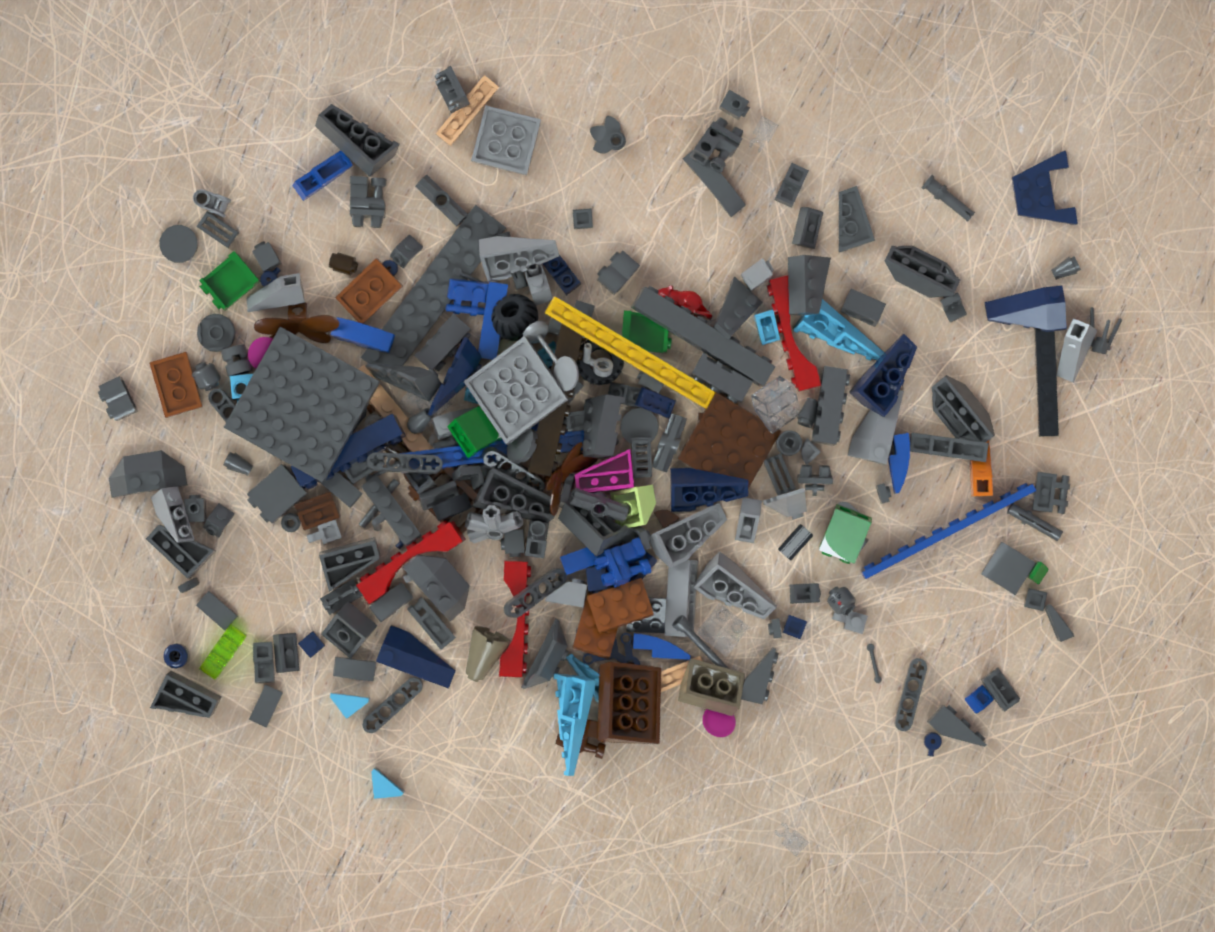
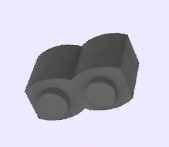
M624 251L621 253L616 252L610 259L612 263L608 267L603 266L597 273L599 276L597 281L613 295L623 287L640 267Z
M116 377L99 386L100 391H98L102 402L106 401L108 408L106 412L110 419L114 418L115 421H119L138 412L122 377Z

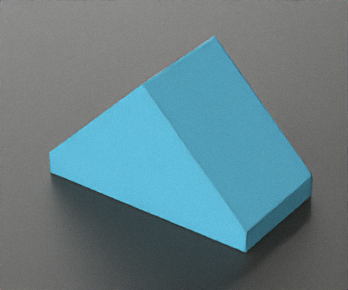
M773 310L754 315L753 318L762 345L780 340Z
M330 693V698L346 719L370 702L368 697Z
M374 768L371 771L374 799L403 795L404 791L378 769Z

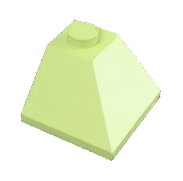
M653 485L610 492L611 500L629 505L625 521L623 520L622 522L615 519V523L622 527L626 525L629 528L647 524L656 505Z

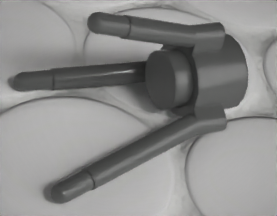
M1091 307V308H1090V325H1091L1093 328H1095V327H1094V308ZM1121 318L1118 319L1109 340L1106 337L1110 320H1107L1102 338L1097 337L1095 340L1094 337L1091 344L1092 352L1107 354V350L1110 351L1111 343L1122 322Z

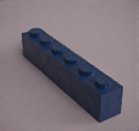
M392 413L352 434L326 480L335 476L334 473L340 470L341 472L349 470L352 467L351 465L357 461L358 463L366 461L372 453L385 451V447L390 444L394 446L403 441L402 438L406 437V434L397 416ZM291 466L300 487L312 489L318 485L317 482L319 480Z

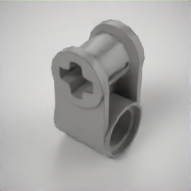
M203 189L197 190L193 195V201L197 206L225 218L226 215L224 213L228 203H231V199ZM202 193L206 194L207 201L203 204L198 203L197 197Z

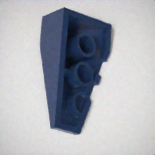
M464 337L457 350L453 363L449 367L444 381L431 404L428 415L432 416L466 386L464 383L466 379L482 368L480 364L482 356L468 338Z

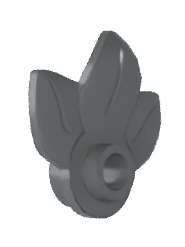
M606 116L604 126L590 128L592 137L597 141L593 147L594 151L605 154L610 150H620L625 146V136L620 132V123L615 118ZM619 138L620 142L619 144H614L612 140Z

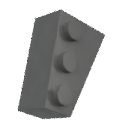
M812 255L788 257L789 315L805 316L819 314L831 260L830 257Z
M453 313L438 329V332L426 342L422 350L418 351L414 356L428 369L439 372L446 364L444 362L448 356L452 358L458 350L457 346L463 341L464 337L470 338L471 334L469 332L471 328Z
M705 353L702 354L691 374L694 377L693 379L699 383L710 385V389L718 394L722 392L728 395L727 399L735 404L743 401L753 383L734 370L723 366L722 363L709 358Z
M605 394L585 399L584 441L582 444L584 457L599 459L613 457L618 435L615 429L617 421H621L622 415L619 414L621 403H624L625 397Z
M569 501L564 503L558 517L595 556L602 554L604 550L622 544L629 530V527L626 525L622 527L615 523L613 518L605 516L596 517L591 511L571 505Z
M158 525L146 538L187 579H190L216 552V550L195 540L177 543L163 525Z
M376 537L319 553L329 592L380 559Z
M170 671L166 674L150 708L210 718L214 714L222 696Z

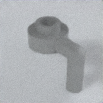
M586 343L584 345L583 362L593 366L594 373L600 377L611 375L613 371L612 361L607 358H592V345Z

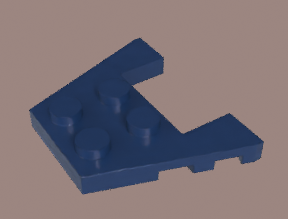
M1062 151L1011 178L1017 216L1070 225L1078 224L1075 207L1055 210L1049 171L1069 168L1066 151Z

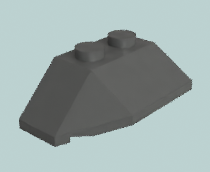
M891 246L885 259V263L895 281L929 298L953 296L960 282V279L956 277L954 271L946 262L915 246Z
M946 375L932 386L933 411L956 439L986 443L995 436L989 413L964 383Z
M162 450L123 456L109 477L111 498L156 491L161 488L188 485L185 466Z
M416 555L403 566V569L449 621L453 620L465 609L470 585L446 558Z
M555 618L521 688L526 689L550 681L552 677L554 678V673H558L560 670L557 667L560 660L565 661L569 651L566 650L568 645L558 619Z

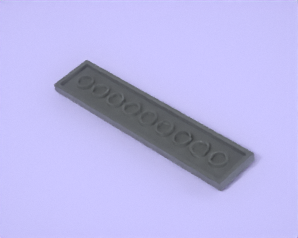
M475 205L382 328V330L395 335L390 352L386 353L367 348L361 358L371 364L403 366L445 311L446 305L450 304L453 300L447 298L450 279L468 280V278L461 275H455L453 270L460 268L462 272L471 276L481 263L479 239L496 237L502 234L506 227Z

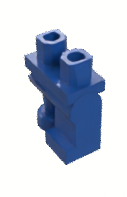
M639 537L624 545L604 550L603 555L595 558L594 565L596 569L606 568L608 572L601 575L604 587L613 585L616 588L628 583L634 575L639 573L647 575L651 573L649 561L643 559L646 552ZM639 561V565L629 567V564Z

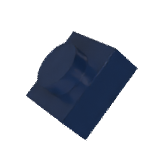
M789 615L782 633L801 640L807 621Z
M314 631L298 643L310 658L325 647V644Z

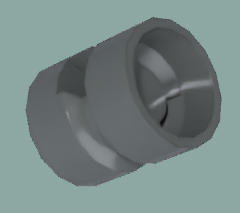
M245 344L221 350L223 361L227 362L225 368L228 377L252 371L249 360L245 358L248 355ZM234 357H239V360L233 362Z
M792 430L781 433L776 441L777 450L785 456H792L798 453L802 447L800 435Z

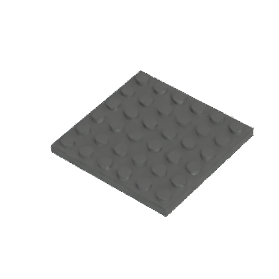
M280 327L224 428L324 483L379 386L380 381Z

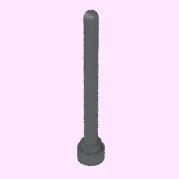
M680 615L674 620L672 626L677 631L684 632L715 665L728 668L689 627V621L684 615Z

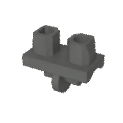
M801 465L800 474H797L798 483L812 484L805 485V490H811L812 496H817V491H824V485L817 484H833L830 466L820 465L819 475H812V465Z

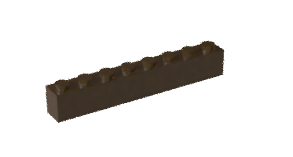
M561 324L555 356L557 359L563 356L571 357L577 364L578 360H582L584 349H581L582 341L586 342V338ZM553 361L552 367H551V373H552V375H553L554 366H555L554 361ZM575 387L572 390L564 391L568 398H573ZM568 401L539 421L537 429L538 439L535 441L537 447L531 456L528 472L551 477L552 473L557 470L558 462H555L556 454L560 455L562 443H559L560 436L565 435L567 424L563 423L565 416L569 417L571 409Z

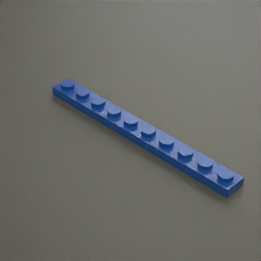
M584 430L566 432L564 436L561 435L559 443H562L561 453L570 452L579 442L583 444ZM503 440L496 441L487 446L495 447L507 455L508 445ZM460 446L400 454L435 455L442 460V468H450L464 464L484 463L482 452L485 448L479 450L470 458L466 456ZM493 454L492 456H491V455H488V459H489L490 457H492V458H494V459L496 460V462L498 461V460L495 458L494 454ZM411 459L409 466L412 469H417L420 466V462L417 459ZM422 459V470H426L425 466H431L433 470L436 466H439L435 460H432L431 463H425L426 459Z
M1024 483L1017 487V492L1011 494L1009 491L999 496L1001 500L994 503L992 500L982 505L984 509L978 512L974 509L966 513L967 518L961 521L957 518L948 523L949 527L935 529L932 531V536L926 538L924 535L914 540L915 545L909 547L907 544L897 549L899 553L893 556L889 553L880 558L882 562L876 565L872 562L864 566V571L861 572L863 578L867 579L1035 492L1034 485Z

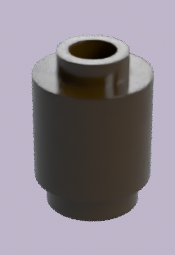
M339 252L337 254L332 253L329 268L351 276L352 273H356L358 262H356V257Z

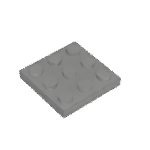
M485 105L471 162L527 176L541 119Z

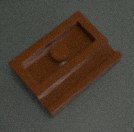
M331 491L294 505L304 531L340 518Z

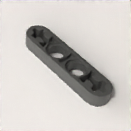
M487 447L483 450L482 458L487 466L540 492L544 491L545 484L539 475L528 472V468L522 464L512 462L505 453L495 447ZM494 454L498 462H496V460L492 457L488 459V455L492 456ZM505 462L511 463V467L507 470L501 468ZM519 472L526 473L523 479L516 478ZM531 482H533L534 484L539 483V486L533 487Z
M375 452L367 458V466L372 471L436 474L443 465L442 460L435 455ZM377 457L378 461H384V457H387V468L383 467L384 463H378L377 467H375L373 463H370V460ZM398 458L401 463L400 466L397 468L391 467L389 464L390 459ZM411 459H417L420 462V466L417 469H412L409 466ZM422 459H426L425 463H431L432 460H435L439 466H436L435 470L431 466H425L426 470H422Z
M562 569L549 570L507 601L504 605L506 616L511 618L520 617L562 586L566 581L565 571ZM555 574H559L558 581L553 580L556 577ZM542 582L546 585L544 593L539 591V585ZM527 593H530L532 596L529 604L524 600ZM512 606H518L514 609L515 612H511V610L513 609Z
M921 658L913 659L909 664L894 723L895 727L900 731H908L913 724L927 671V664ZM918 661L923 666V670L918 672L919 676L922 675L921 680L917 677H910L911 673L915 674L916 668H913V665L917 664ZM911 680H916L919 684L918 689L915 691H911L908 688V683ZM907 698L912 699L914 702L913 708L909 710L903 706V702ZM901 710L912 713L911 717L907 715L906 721L909 724L908 726L905 725L904 728H901V724L898 723L904 717V714H900Z
M416 677L408 679L364 719L362 724L364 731L367 733L378 731L422 691V681ZM411 681L414 683L417 681L419 689L418 691L412 690L410 692L412 697L409 698L402 688L405 687L407 690L411 687ZM401 693L405 696L403 704L395 702L396 694ZM383 706L391 709L389 717H383L380 714V709ZM377 713L378 717L384 722L381 724L378 721L375 723V729H368L366 727L368 726L367 720L373 721L376 718L373 715Z

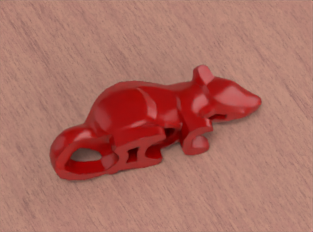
M672 285L658 290L660 296L670 297L678 307L684 306L691 311V315L695 316V314H698L709 320L712 319L713 315L704 307L701 297L696 292L674 290Z

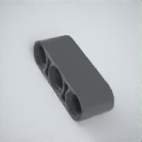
M213 389L208 395V400L223 420L227 422L226 409L229 407L234 409L236 405L223 390ZM220 392L223 399L221 402L215 403L213 396L215 393Z

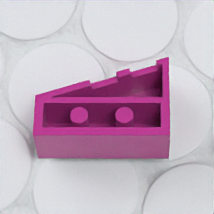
M630 449L575 474L576 488L590 493L634 488Z

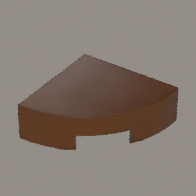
M668 510L654 512L663 529L679 520L675 513Z

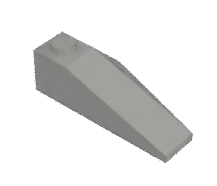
M501 236L479 239L480 258L488 282L510 278L512 273L519 270L522 272L528 270V266L533 264L540 265L559 257L555 240Z
M899 390L897 402L885 417L872 410L868 412L852 437L847 456L882 465L887 464L904 391Z
M804 488L763 500V505L786 517L792 516L793 520L804 517L803 513L807 512Z
M717 503L651 534L650 544L655 554L669 568H672L688 560L725 523L727 518L720 503Z
M718 552L707 563L693 588L708 599L723 601L727 606L739 607L743 612L765 619L777 608V605L744 571L721 552Z

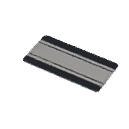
M800 524L778 550L789 560H792L813 537V534Z

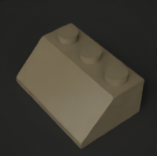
M691 658L680 685L678 701L733 716L740 708L745 673Z

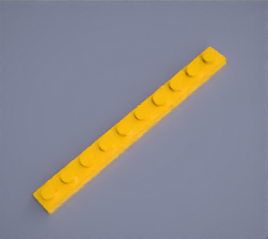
M553 297L544 313L704 409H707L716 393L557 297Z

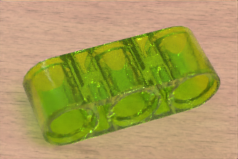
M231 624L204 660L199 670L213 680H216L247 635Z

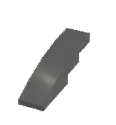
M911 433L910 452L986 462L989 443Z

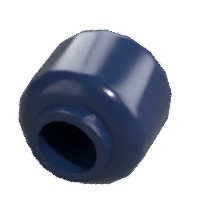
M179 643L169 645L163 654L164 662L167 666L176 669L185 666L190 657L186 646Z

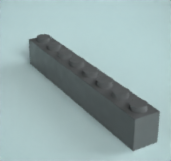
M651 286L641 289L631 306L632 309L731 370L751 380L759 387L765 386L776 367L771 364L772 360L765 356L759 357L755 354L756 351L749 346L743 347L739 344L740 341L733 336L727 339L715 327L712 328L707 325L708 321L700 316L696 318L691 315V311L684 306L680 308L674 304L675 301L670 297L660 296L657 289Z

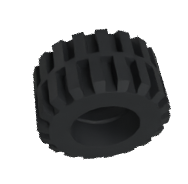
M586 340L581 345V349H584L586 343L591 344V353L595 350H605L590 340ZM608 352L613 363V371L607 377L596 375L590 365L583 362V356L582 360L577 361L579 374L584 380L593 385H607L615 381L621 374L624 361Z

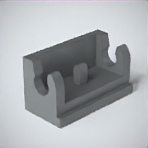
M451 66L435 75L437 80L435 83L451 113L470 104Z
M850 289L840 312L876 327L886 303Z
M998 667L981 679L1002 711H1007L1020 701L1019 696Z

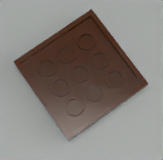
M715 393L677 459L696 470L747 479L749 489L780 435L781 430L720 394Z

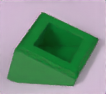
M1038 561L1027 578L1036 584H1040L1049 569L1042 562Z

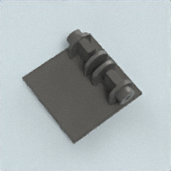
M648 597L654 615L627 624L626 632L665 633L666 598Z

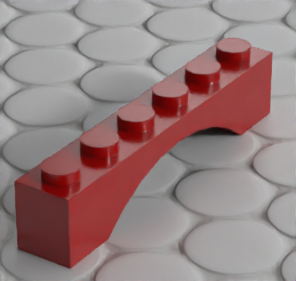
M788 275L771 279L766 287L769 297L773 296L774 303L771 306L774 315H778L779 322H776L778 332L782 333L784 338L781 341L784 352L787 351L789 359H786L788 370H792L794 376L791 378L793 389L797 388V391L801 392L820 387L821 382L817 367L804 357L792 336L789 315Z
M445 520L437 526L438 530L436 532H427L422 536L423 540L417 544L414 541L406 547V552L403 554L398 552L393 555L390 563L386 565L383 562L375 568V573L372 575L367 573L359 579L361 582L356 586L368 604L373 603L389 592L396 573L412 557L431 551L448 552L465 541L466 538L453 520L448 523Z
M504 561V581L514 597L529 586L527 585V577H531V566H528V562ZM527 593V594L525 595V597H524L525 602H526V597H530V593ZM529 610L517 618L513 639L507 650L500 657L499 677L522 678L523 673L527 674V662H523L524 654L528 653V643H524V638L529 632V624L525 623V616H529Z

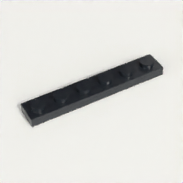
M1034 328L1039 437L1059 436L1055 331L1046 332L1041 331L1039 328Z

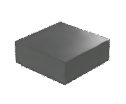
M592 208L573 210L574 229L593 228Z
M1028 588L1024 607L1044 611L1047 592Z

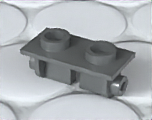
M351 580L323 596L320 600L325 610L331 615L341 609L348 601L351 603L363 595L356 586L355 581Z

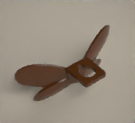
M305 302L297 305H288V320L283 318H263L255 322L254 330L261 334L270 335L269 337L274 339L277 331L282 327L294 335L300 332L313 341L329 343L331 336L326 332L337 329L339 321L330 315H318L307 318V303ZM297 307L303 309L299 315H295L292 310Z
M579 442L572 448L562 465L557 467V470L552 473L551 477L545 476L543 478L545 482H548L547 491L552 489L550 510L553 516L557 514L559 509L562 483L569 474L584 470L595 464L599 459L584 457L583 453L579 454L582 442Z

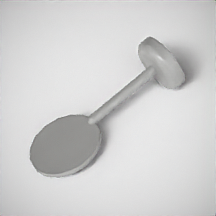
M545 321L532 323L525 329L523 337L526 336L531 344L540 341L555 363L553 375L563 391L572 390L576 386L579 377L578 366L575 360L568 356L557 359L544 340L549 331L548 325Z

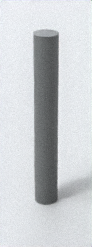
M393 479L387 487L388 491L392 494L400 483ZM375 505L371 507L359 523L364 529L379 511Z

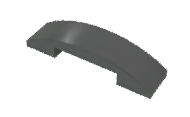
M692 150L683 160L715 196L729 216H734L746 204L725 177L710 167L709 159L705 166L690 158Z

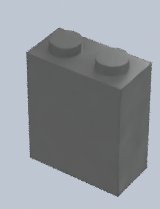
M281 464L247 493L249 496L247 501L254 508L258 507L262 511L260 516L267 523L269 521L275 523L304 498L308 492L300 487L295 477Z

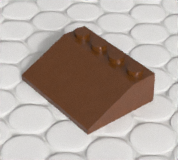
M611 661L600 665L597 741L626 744H660V667Z

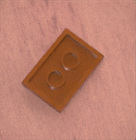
M376 258L335 298L357 322L364 324L403 285Z
M187 352L149 362L165 418L203 407L197 385L192 377L193 371Z
M642 578L587 596L599 634L654 615Z
M587 596L572 648L609 659L618 627L599 634Z

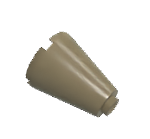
M475 626L472 631L466 666L468 678L475 682L485 678L509 643V639L496 631L494 634L489 632V628Z

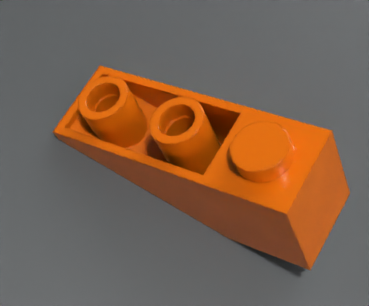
M989 445L986 462L970 460L971 497L993 496Z

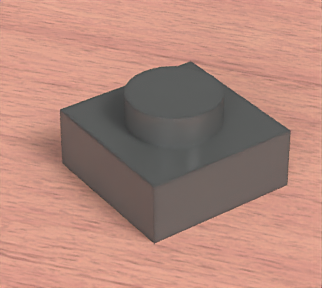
M885 483L876 485L880 503L890 502L889 498L892 496L889 486L885 487Z
M779 618L771 619V623L768 624L769 635H773L774 639L782 638Z

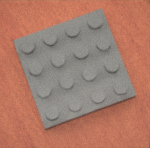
M526 336L464 381L507 445L569 400Z

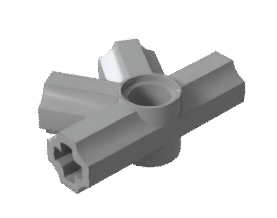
M488 505L483 510V515L469 512L465 521V527L468 529L467 535L472 543L486 539L499 540L503 538V533L523 526V519L519 512L515 511L501 516L500 509H497L495 505Z

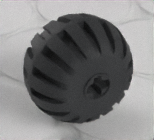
M510 294L509 297H503L501 301L499 300L496 303L497 306H494L491 315V321L496 333L502 338L511 341H519L523 338L525 329L539 319L538 310L534 302L520 294Z

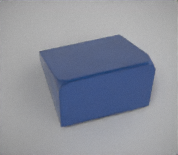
M981 685L968 695L965 701L974 713L977 714L994 701V698Z

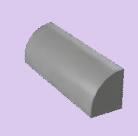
M686 560L668 569L665 618L666 636L688 637L684 632L681 633L672 626L674 620L680 615H684L690 624L689 627L694 631L696 589L693 586L697 581L698 560Z

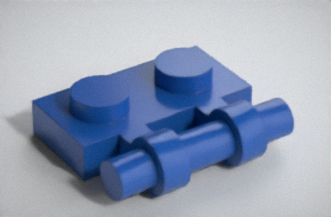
M450 279L447 298L454 299V304H447L446 311L458 315L460 313L470 314V316L484 315L485 308L478 307V302L486 303L489 284L487 282ZM461 301H471L470 306L461 305Z

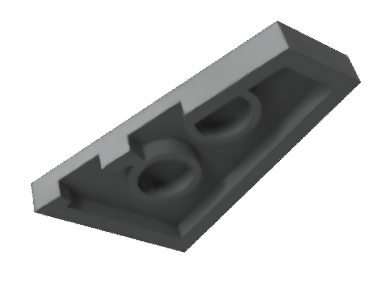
M857 186L839 192V253L875 241Z
M734 277L714 327L724 337L729 339L763 302Z

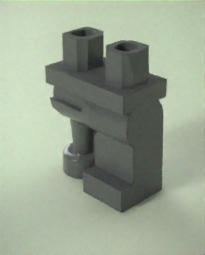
M720 117L716 122L713 121L695 146L690 158L705 166L716 149L720 153L718 157L712 158L709 165L714 171L722 172L726 166L724 161L728 157H732L742 141L743 130L734 127L732 132L726 129L728 122Z
M350 176V216L352 217L353 227H363L364 218H371V228L382 227L383 218L386 215L382 187L386 186L387 179L371 178V185L375 187L373 197H368V177Z
M530 520L525 556L545 558L549 523Z

